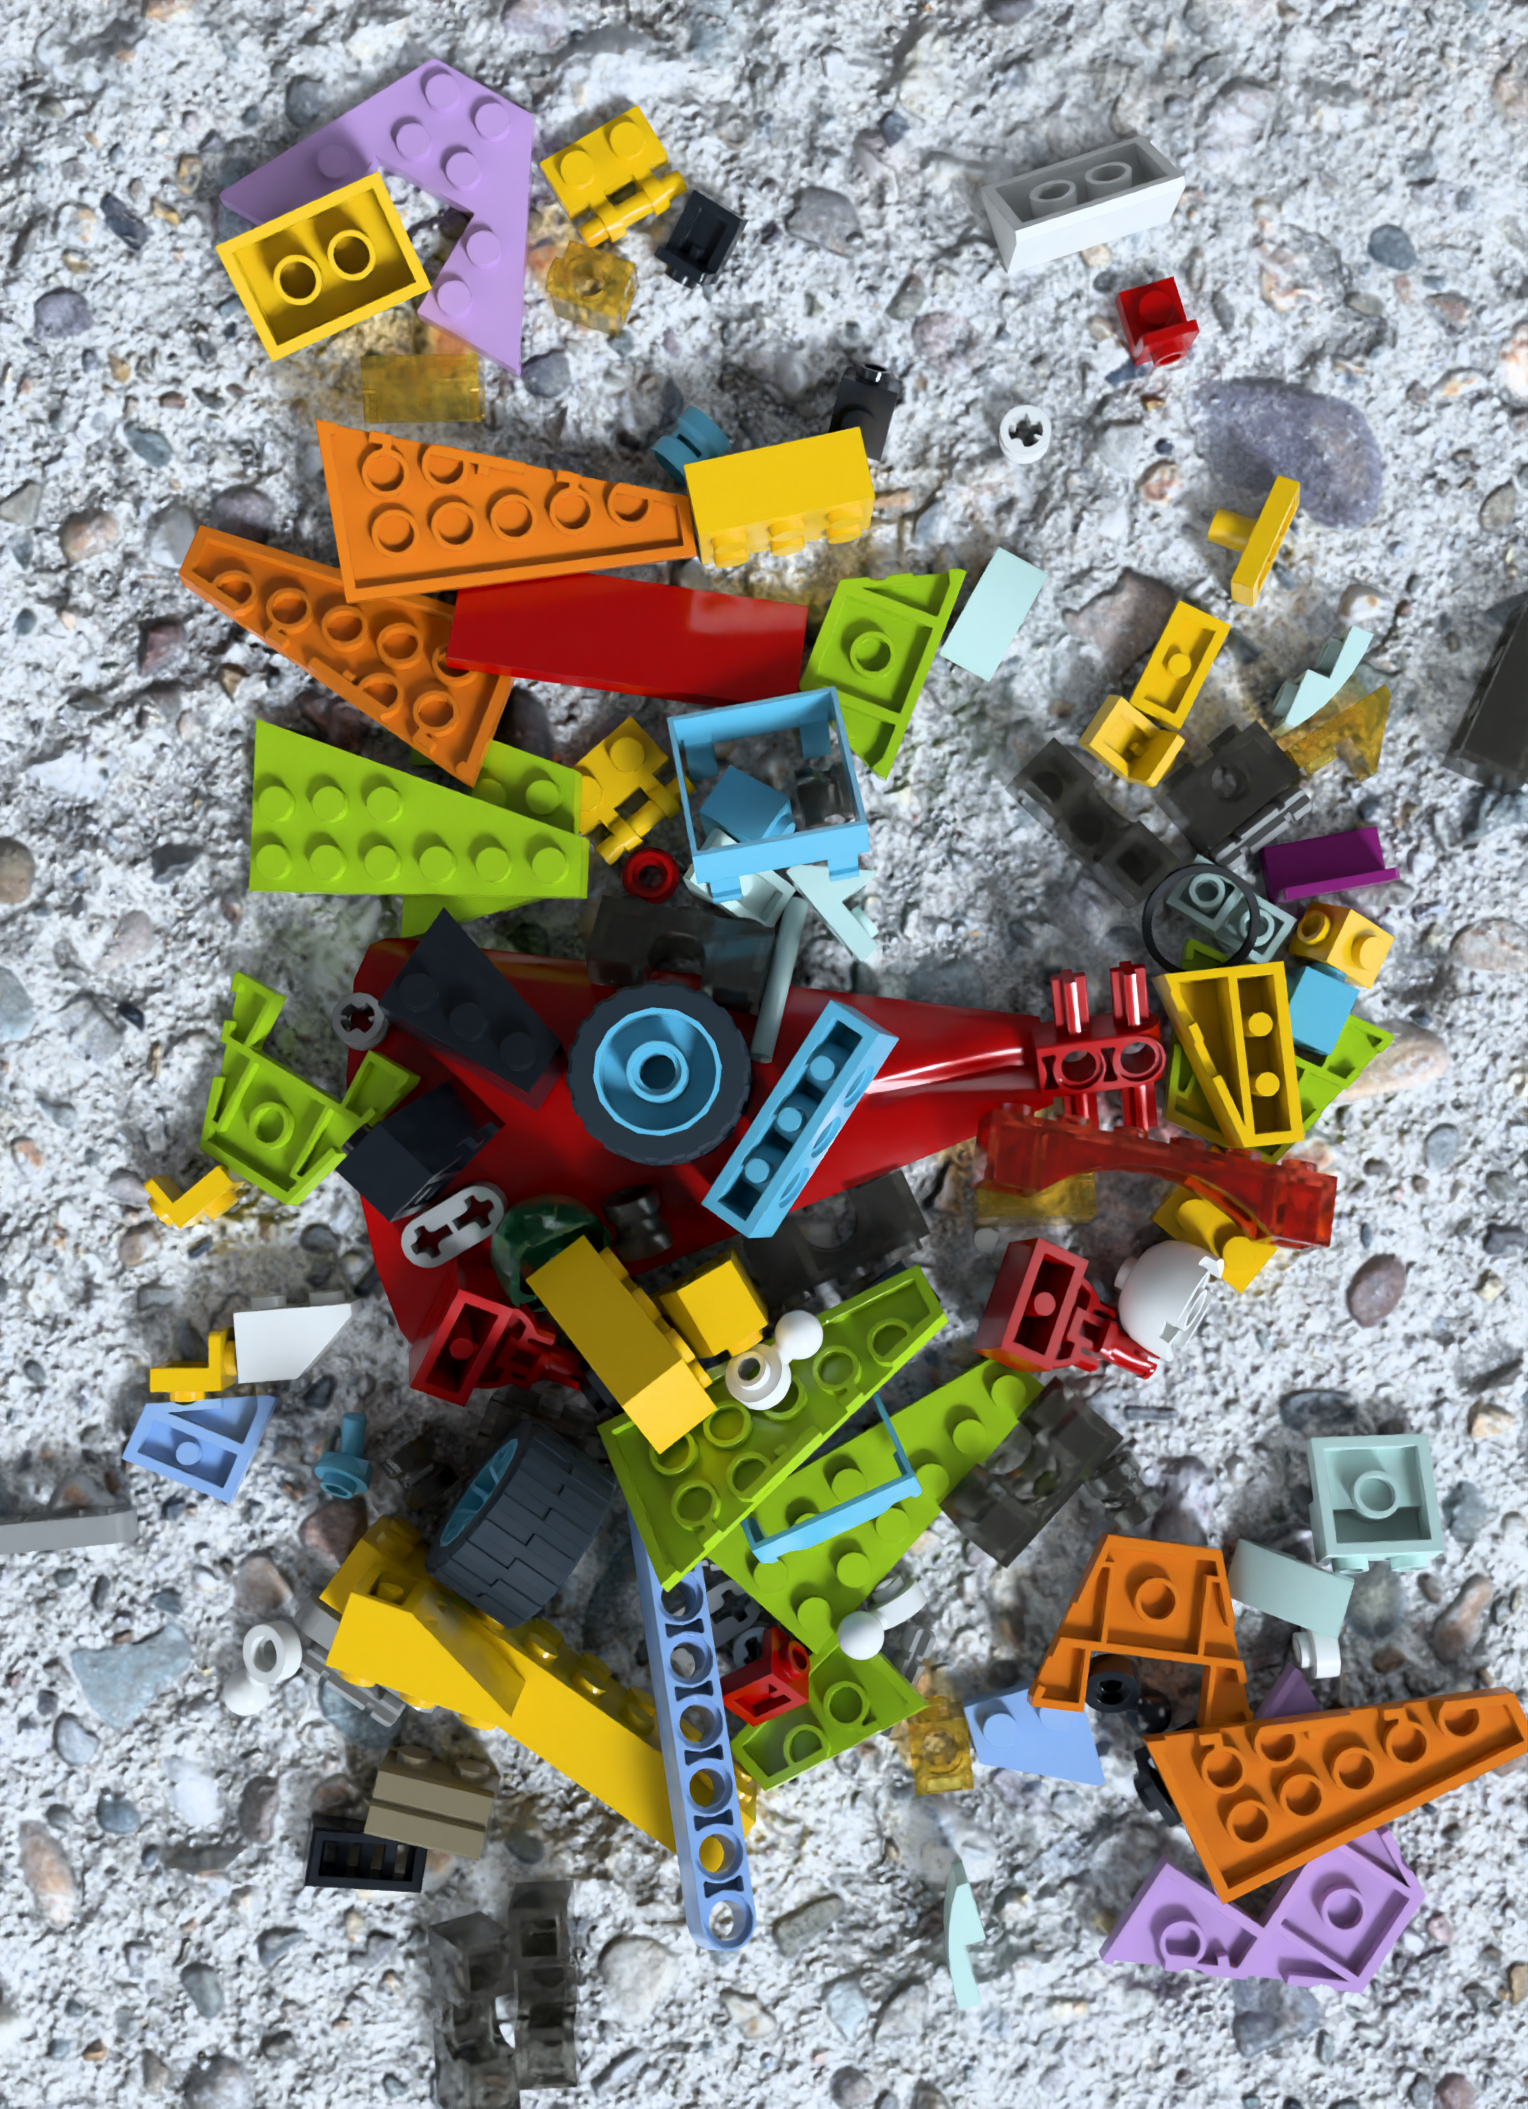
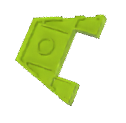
M492 739L474 789L466 785V795L579 836L582 773ZM411 746L410 765L417 768L443 769ZM403 896L401 937L407 939L423 938L443 907L462 926L486 915L502 910L510 911L548 898Z
M1188 938L1182 946L1180 968L1186 970L1211 969L1225 963L1231 957L1192 938ZM1349 1014L1331 1055H1322L1317 1065L1295 1055L1304 1134L1322 1116L1323 1110L1344 1089H1348L1361 1075L1360 1072L1371 1060L1392 1043L1395 1035ZM1172 1026L1161 1119L1255 1164L1271 1169L1296 1142L1247 1148L1228 1146Z
M237 970L233 976L230 989L231 992L236 993L231 1021L224 1020L220 1041L226 1044L220 1077L213 1076L199 1149L285 1205L298 1206L347 1156L341 1150L347 1139L363 1124L368 1122L373 1126L377 1122L382 1121L417 1086L421 1077L384 1054L369 1050L343 1101L261 1050L288 996L253 975Z

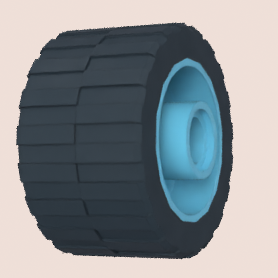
M657 980L643 981V984L632 987L627 985L616 990L615 994L605 1000L602 999L592 1007L594 1010L585 1020L582 1019L576 1029L577 1035L573 1044L570 1045L567 1055L569 1065L568 1073H566L567 1088L570 1089L572 1097L571 1105L575 1114L580 1116L585 1124L584 1128L592 1138L599 1140L605 1145L604 1148L614 1154L631 1161L651 1166L666 1167V1165L690 1163L697 1157L707 1156L717 1150L716 1147L721 1142L731 1137L736 1131V1125L741 1117L745 1116L749 1106L748 1097L750 1091H752L753 1076L748 1047L740 1029H738L732 1016L723 1006H718L711 996L701 990L695 991L690 989L686 984L671 981V983H660Z
M531 1417L523 1420L496 1445L451 1506L427 1552V1558L425 1559L426 1572L507 1629L523 1625L533 1615H536L548 1600L555 1595L589 1548L612 1503L613 1493L616 1489L615 1474L538 1418Z

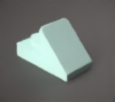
M713 828L700 850L736 844L737 842L721 830ZM692 862L683 877L689 893L714 904L710 882L697 884ZM773 870L739 876L743 899L716 904L749 930L766 938L796 891L795 887Z
M813 865L792 866L786 871L785 878L796 888L799 895L808 902L809 907L858 965L878 949L879 946L872 938L879 931L858 906L849 911L843 903L870 882L877 874V871L859 869V877L830 882L828 867Z

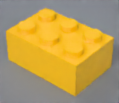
M379 171L215 246L272 362L432 289Z
M860 426L683 465L687 496L689 498L702 565L714 562L716 568L735 567L746 563L749 560L748 555L771 550L773 556L790 555L803 550L805 542L827 538L830 544L845 543L859 538L862 535L861 530L869 529L875 493Z
M582 1235L525 1279L659 1455L717 1409L704 1390L713 1381L697 1362L695 1355L674 1328L671 1329L661 1317L662 1314L647 1294L632 1281L627 1270L608 1246L598 1253L586 1237Z

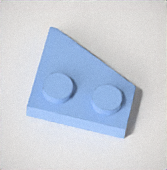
M274 1395L204 1399L192 1402L147 1403L121 1459L226 1503H232L280 1398Z
M1033 1680L962 1700L980 1764L1097 1786L1106 1784L1085 1708L1084 1713L1031 1706L1027 1702V1693Z

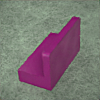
M1377 826L1263 847L1258 851L1267 899L1273 905L1383 885L1400 879L1398 867L1385 869Z

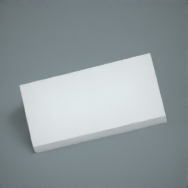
M1143 135L981 187L980 189L982 200L1008 275L1169 222L1185 189L1184 176Z

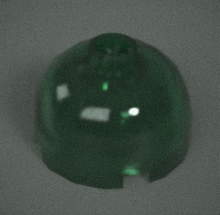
M547 1192L528 1197L512 1205L496 1227L489 1248L490 1262L501 1289L518 1308L520 1303L526 1304L532 1312L548 1310L525 1279L582 1235L586 1237L598 1253L607 1246L612 1251L613 1240L610 1230L600 1217L578 1198L557 1192Z

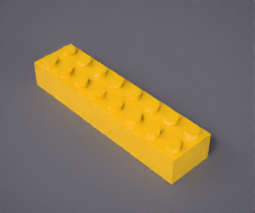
M382 1514L357 1543L319 1599L343 1615L350 1592L374 1563L432 1583L526 1681L507 1730L501 1729L677 1855L655 1700L642 1689L631 1686L628 1690L609 1677L612 1674L610 1668L598 1657L588 1652H583L580 1656L563 1644L564 1636L562 1633L543 1619L536 1618L534 1622L529 1619L523 1625L507 1629L426 1572L425 1559L427 1558L429 1547L420 1541L423 1536L415 1526L400 1517H394L391 1520ZM680 1720L682 1734L688 1740L698 1742L703 1734L688 1722ZM731 1755L745 1839L756 1823L757 1782L752 1779L753 1777L737 1759ZM697 1771L689 1783V1792L696 1804L706 1807L714 1795L712 1780L701 1771ZM709 1835L701 1843L699 1858L704 1868L713 1873L721 1866L724 1851L721 1843Z

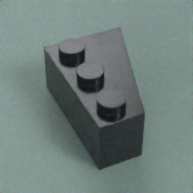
M443 907L378 1002V1006L391 1026L538 1112L569 1065L562 1043Z
M454 1076L373 1126L368 1122L363 1124L341 1147V1150L347 1156L335 1170L389 1222L426 1209L506 1124L466 1085Z

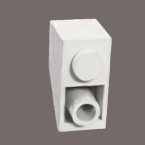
M344 1289L309 1292V1302L287 1304L286 1294L251 1297V1307H246L233 1313L238 1384L298 1379L309 1372L363 1309L362 1298L345 1299Z

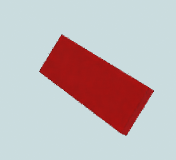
M585 572L458 589L446 653L447 667L713 707H726L798 693L809 606Z

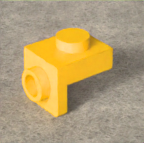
M1109 694L1077 743L1123 781L1154 787L1172 770L1176 761V755L1183 746L1185 739L1176 732L1160 730L1122 696Z
M1313 901L1308 905L1303 918L1298 924L1288 952L1297 958L1323 963L1336 968L1347 975L1345 980L1354 986L1371 989L1395 937L1351 908Z
M218 1165L185 1194L180 1191L167 1175L152 1176L142 1185L151 1195L147 1203L154 1214L169 1226L175 1224L181 1229L196 1225L206 1215L211 1221L223 1215L238 1202L240 1198L235 1194V1191L247 1180L225 1165Z
M222 1326L209 1332V1361H166L150 1368V1392H169V1400L172 1402H192L206 1399V1391H222L235 1384V1376H238L234 1326Z

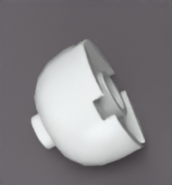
M1164 1241L1153 1245L1144 1252L1139 1260L1129 1256L1121 1266L1114 1286L1122 1290L1118 1302V1312L1121 1324L1130 1338L1160 1358L1169 1362L1173 1360L1174 1355L1170 1346L1173 1344L1183 1349L1196 1331L1215 1295L1205 1289L1210 1274L1221 1279L1224 1271V1260L1201 1247L1184 1241Z

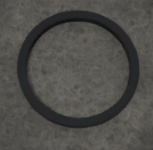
M1191 864L1169 873L1153 888L1143 909L1141 928L1148 952L1163 969L1169 973L1197 971L1186 970L1167 961L1155 945L1151 925L1155 906L1166 889L1186 876L1199 873L1216 874L1231 880L1243 893L1250 913L1248 933L1240 949L1225 963L1211 969L1238 966L1245 960L1253 949L1259 934L1260 910L1254 892L1239 875L1223 866L1215 864Z

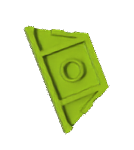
M948 569L947 573L913 576V573L892 574L885 579L875 580L869 577L840 579L800 681L799 693L836 686L850 749L877 779L884 782L887 781L966 576L967 571L963 569ZM834 721L828 722L829 726L836 733Z

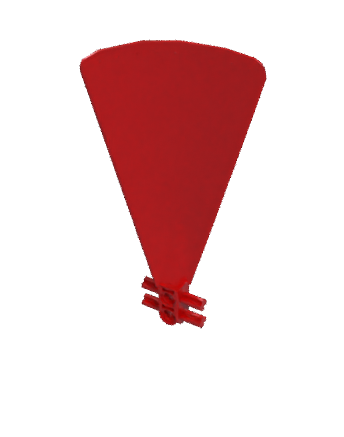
M385 938L370 944L354 978L353 993L370 994L380 1001L421 940ZM480 948L562 1043L566 1056L568 1055L570 1045L573 1044L577 1035L576 1029L582 1019L585 1020L594 1010L592 1007L602 999L605 1000L615 994L616 990L627 985L632 987L643 984V981L657 980L660 983H671V981L683 983L690 989L695 991L701 990L711 996L718 1006H723L732 1016L750 1052L766 986L764 982ZM1131 961L1119 962V967H1111L1109 969L1113 1013L1089 1016L1086 974L1084 972L1073 973L1072 969L1059 970L1060 975L1050 976L1054 1021L1041 1022L1039 1016L789 986L772 1061L770 1063H760L751 1059L753 1086L748 1097L749 1106L745 1116L741 1117L736 1125V1131L729 1139L721 1142L716 1147L717 1150L709 1155L697 1157L690 1163L666 1165L665 1167L631 1161L614 1154L604 1148L605 1145L599 1140L592 1138L584 1128L585 1124L580 1116L575 1114L571 1105L572 1097L570 1089L567 1088L566 1084L568 1066L537 1112L391 1025L384 1041L371 1049V1051L384 1054L421 1077L417 1086L384 1119L456 1076L506 1124L428 1207L463 1186L477 1180L496 1184L504 1192L508 1202V1209L501 1226L492 1235L457 1256L511 1276L513 1294L520 1297L529 1306L535 1317L549 1311L525 1279L582 1235L586 1237L598 1253L608 1246L627 1270L629 1277L632 1278L740 1233L701 1203L830 1000L852 1006L898 1037L899 1040L788 1213L1054 1105L1053 1098L1062 1097L1065 1134L1067 1138L1078 1137L1079 1142L1091 1140V1135L1100 1134L1097 1092L1120 1089L1123 1128L1125 1130L1136 1129L1137 1134L1148 1133L1149 1127L1158 1126L1155 1081L1162 1077L1166 1061V1055L1161 1044L1159 1017L1149 1012L1146 970L1143 963L1132 965ZM359 1011L354 1012L351 1015V1022L354 1026L350 1027V1032L355 1028L360 1029L363 1033L367 1032L373 1026L368 1017L375 1016V1013L371 1011L364 1016ZM1132 1043H1146L1138 1052L1132 1054L1122 1053L1124 1048ZM348 1047L347 1091L369 1050L360 1051ZM1077 1050L1087 1052L1078 1061L1067 1062L1063 1060L1070 1052ZM360 1194L376 1269L399 1329L409 1343L413 1345L457 1256L433 1268H425L413 1264L404 1254L401 1239L407 1224L422 1211L389 1222ZM474 1195L470 1196L472 1204L464 1214L458 1217L462 1224L476 1216L482 1217L485 1223L489 1222L488 1213L493 1208V1203L489 1199L479 1202ZM445 1224L439 1229L429 1232L424 1225L420 1226L422 1234L416 1242L421 1248L432 1246L438 1252L440 1251L438 1247L439 1242L451 1229Z

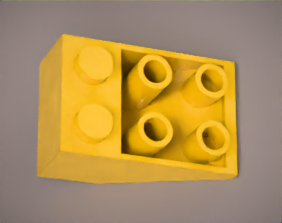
M376 1563L371 1566L350 1592L325 1663L326 1666L340 1670L339 1676L351 1684L361 1687H373L377 1683L399 1691V1698L415 1707L431 1709L436 1704L458 1712V1717L462 1722L482 1730H493L495 1726L507 1730L526 1682L432 1583Z

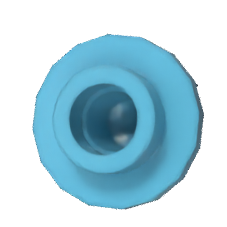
M348 1412L343 1415L340 1453L324 1451L313 1469L314 1474L321 1479L320 1487L337 1497L349 1499L353 1497L354 1493H365L370 1487L374 1468L369 1461L362 1459L366 1428V1415L362 1413Z

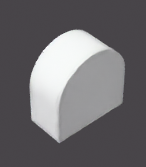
M986 1227L979 1228L973 1234V1244L979 1250L992 1254L1000 1233Z

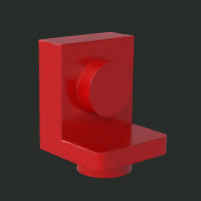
M1174 276L1119 292L1116 297V307L1134 366L1153 361L1155 367L1165 366L1187 355V350L1192 346L1200 330L1196 319L1187 321Z
M776 1626L765 1629L763 1631L762 1658L719 1678L724 1706L755 1727L809 1702V1672L811 1666L808 1652L799 1642L794 1641Z

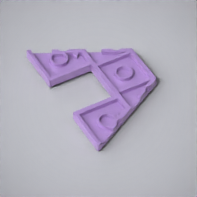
M434 57L221 191L219 198L225 207L260 226L375 173L379 166H382L471 218L469 224L431 286L432 289L428 291L418 308L417 314L424 323L517 377L521 374L523 316L525 315L524 289L529 246V202L532 194L533 176L531 167L535 141L533 114Z
M1291 1661L1255 1713L1254 1720L1322 1711L1304 1680L1301 1670ZM1385 1824L1290 1871L1259 1919L1233 1901L1223 1905L1212 1887L1162 1854L1098 1952L1103 1962L1112 1965L1114 1960L1160 1965L1164 1971L1181 1972L1184 1969L1201 1970L1206 1976L1247 1980L1248 1976L1284 1980L1286 1985L1311 1988L1315 1985L1323 1984L1330 1986L1335 1991L1362 1994L1426 1897V1894L1413 1871L1409 1868L1397 1842Z

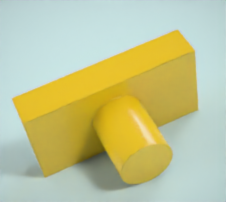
M1278 475L1258 520L1221 507L1217 510L1208 531L1207 541L1243 553L1231 579L1233 601L1254 607L1300 504V482Z

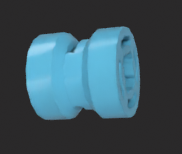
M689 406L677 419V429L671 435L661 436L650 448V451L661 467L686 488L683 465L721 457L731 448V444L722 430L706 414L694 406Z

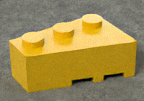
M1284 961L1170 973L1152 977V983L1228 1146L1247 1148L1305 1141Z
M733 1246L648 1295L662 1314L661 1317L671 1329L674 1328L695 1355V1359L712 1357L728 1349L732 1357L739 1355L763 1340L762 1328L768 1325V1305Z

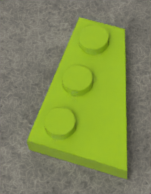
M836 1632L817 1655L813 1652L809 1657L811 1666L809 1672V1702L755 1727L747 1723L730 1742L731 1754L764 1791H771L928 1708L931 1704L881 1651L865 1660H857L846 1655L839 1646Z

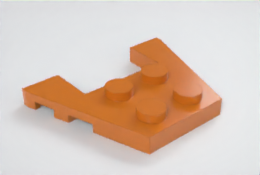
M1102 1532L1028 1690L1027 1702L1034 1707L1084 1713L1091 1651L1095 1650L1203 1665L1197 1724L1201 1727L1254 1720L1253 1712L1249 1710L1244 1683H1247L1244 1663L1239 1659L1233 1626L1236 1625L1222 1550L1211 1546Z

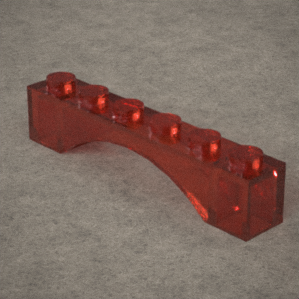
M1016 1103L999 1104V1109L994 1108L979 1118L969 1183L971 1188L1027 1198L1057 1182L1082 1174L1110 1171L1146 1174L1176 1183L1205 1198L1228 1216L1251 1242L1306 1253L1330 1247L1338 1177L1317 1173L1318 1165L1315 1163L1287 1159L1282 1160L1281 1165L1262 1162V1154L1257 1151L1240 1148L1226 1149L1225 1154L1206 1151L1205 1142L1186 1137H1172L1169 1143L1148 1139L1149 1131L1132 1126H1114L1113 1132L1091 1128V1119L1077 1115L1060 1114L1056 1116V1121L1035 1117L1034 1108Z

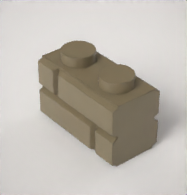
M404 1745L399 1747L398 1751L388 1750L378 1770L364 1833L479 1861L487 1838L501 1776L489 1774L490 1768L486 1764L472 1759L456 1760L455 1765L432 1760V1752L418 1746Z

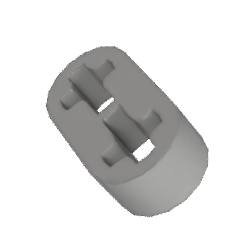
M477 1180L463 1186L418 1213L407 1224L402 1234L401 1246L405 1256L413 1264L420 1267L433 1268L447 1262L492 1235L501 1226L507 1214L508 1202L504 1192L496 1184ZM474 1195L479 1202L489 1199L494 1206L488 1213L489 1222L485 1223L482 1217L476 1216L462 1224L458 1217L464 1214L472 1204L470 1196ZM445 1224L451 1229L439 1242L438 1247L440 1251L438 1252L432 1246L421 1248L416 1242L422 1234L420 1226L424 1225L429 1232H433Z
M728 1575L719 1578L705 1587L715 1649L747 1630L756 1622L760 1613V1604ZM731 1589L736 1596L743 1593L749 1596L745 1601V1614L738 1616L732 1609L717 1618L714 1616L713 1612L720 1609L725 1603V1591ZM686 1601L681 1602L668 1613L674 1616H682L685 1611ZM683 1647L673 1648L670 1659L678 1663L694 1662L693 1655Z

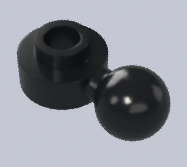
M1110 1653L1098 1655L1090 1659L1085 1702L1091 1708L1104 1713L1126 1711L1128 1723L1136 1732L1142 1735L1162 1733L1168 1728L1172 1720L1170 1701L1159 1690L1153 1688L1141 1689L1139 1670L1132 1660L1122 1655Z

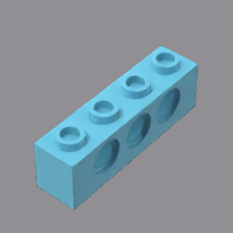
M830 1000L701 1204L747 1238L772 1237L899 1038L852 1006Z

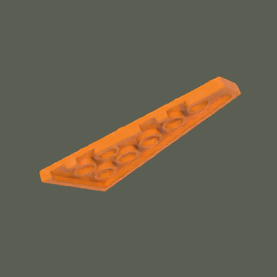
M315 419L347 604L682 560L697 556L688 496L621 482L603 481L580 476L578 473L559 469L557 471L526 465L525 462L434 443L432 445L396 438L391 434L371 430L368 432Z
M199 525L178 572L182 585L471 789H474L516 677L447 667L446 653L455 605L420 594L347 604L341 569Z
M1502 1686L1142 1735L1141 1737L1210 1883L1221 1903L1225 1905L1527 1753L1528 1720L1515 1693Z

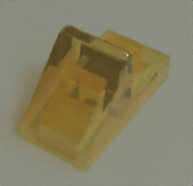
M1384 684L1275 756L1274 759L1285 776L1290 775L1301 767L1310 776L1339 757L1333 746L1358 782L1374 776L1379 764L1391 692Z

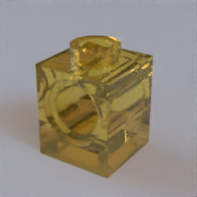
M569 240L563 259L559 257L554 258L546 280L545 288L550 293L555 316L620 339L639 287L636 263ZM586 280H597L604 284L602 290L593 296H582L575 291L578 285Z
M946 1696L924 1697L931 1706L905 1719L911 1775L916 1796L975 1789L967 1720L961 1701L951 1702V1699ZM942 1731L953 1737L950 1746L941 1752H931L923 1747L924 1740L931 1733Z

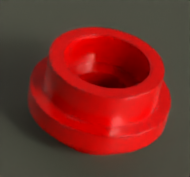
M647 847L637 850L629 856L622 869V883L626 892L633 900L643 905L652 906L666 902L674 895L679 885L680 875L675 860L670 854L659 848ZM647 867H656L662 873L661 882L655 887H646L640 881V875Z

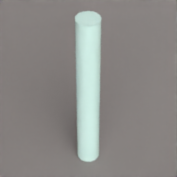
M791 897L783 911L749 1052L750 1058L760 1063H770L773 1058L809 906L807 901L798 897Z

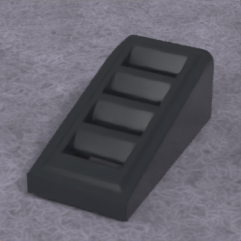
M311 1814L302 1867L304 1886L421 1893L427 1848L365 1834L366 1821ZM326 1840L337 1841L334 1862L323 1861ZM350 1842L361 1843L357 1866L347 1865ZM374 1844H385L381 1870L371 1869ZM398 1845L408 1846L404 1874L394 1872Z

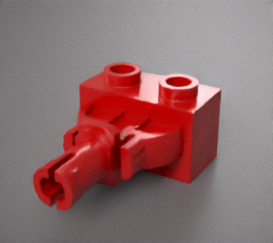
M1039 1237L1008 1243L971 1347L972 1351L1019 1372H1047L1052 1369L1073 1365L1091 1373L1099 1368L1101 1361L1097 1359H1103L1136 1374L1137 1377L1143 1380L1149 1379L1157 1368V1364L1148 1361V1357L1155 1360L1160 1359L1159 1356L1146 1350L1130 1338L1128 1333L1119 1329L1117 1322L1106 1320L1108 1318H1116L1117 1309L1101 1302L1092 1285L1084 1278L1088 1260Z
M458 1256L409 1351V1388L465 1407L474 1388L493 1389L512 1384L529 1390L532 1383L535 1384L537 1381L540 1382L542 1379H546L581 1391L577 1385L587 1378L577 1366V1363L584 1359L583 1355L553 1344L556 1337L555 1326L536 1319L529 1306L520 1297L513 1294L511 1276Z

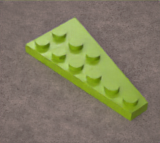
M256 719L249 891L275 894L587 899L589 839Z
M919 1264L816 1315L815 1317L820 1322L823 1330L822 1344L811 1357L800 1360L792 1359L788 1363L791 1371L790 1387L784 1398L775 1406L765 1410L750 1409L729 1392L725 1380L726 1369L731 1360L729 1359L705 1371L713 1383L704 1390L717 1409L660 1455L626 1412L597 1426L660 1586L667 1593L948 1323L947 1317ZM772 1337L761 1344L771 1347V1345L775 1342V1337ZM760 1365L755 1366L749 1372L747 1381L754 1379L758 1375Z
M986 1357L941 1383V1386L889 1414L891 1423L922 1488L919 1496L913 1498L911 1495L894 1503L883 1514L810 1548L789 1551L777 1557L778 1561L774 1563L762 1564L753 1554L741 1523L706 1556L817 1655L838 1631L843 1618L854 1612L1046 1392L1047 1388L1029 1372L1016 1371ZM881 1420L868 1429L859 1431L796 1468L749 1514L750 1518H756L770 1537L902 1476L893 1457L897 1450L884 1421Z

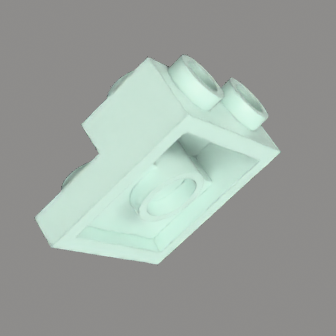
M1427 1433L1310 1438L1306 1442L1313 1501L1308 1506L1316 1563H1332L1333 1572L1353 1574L1369 1571L1368 1561L1390 1560L1392 1571L1409 1572L1427 1569V1559H1433L1445 1552Z

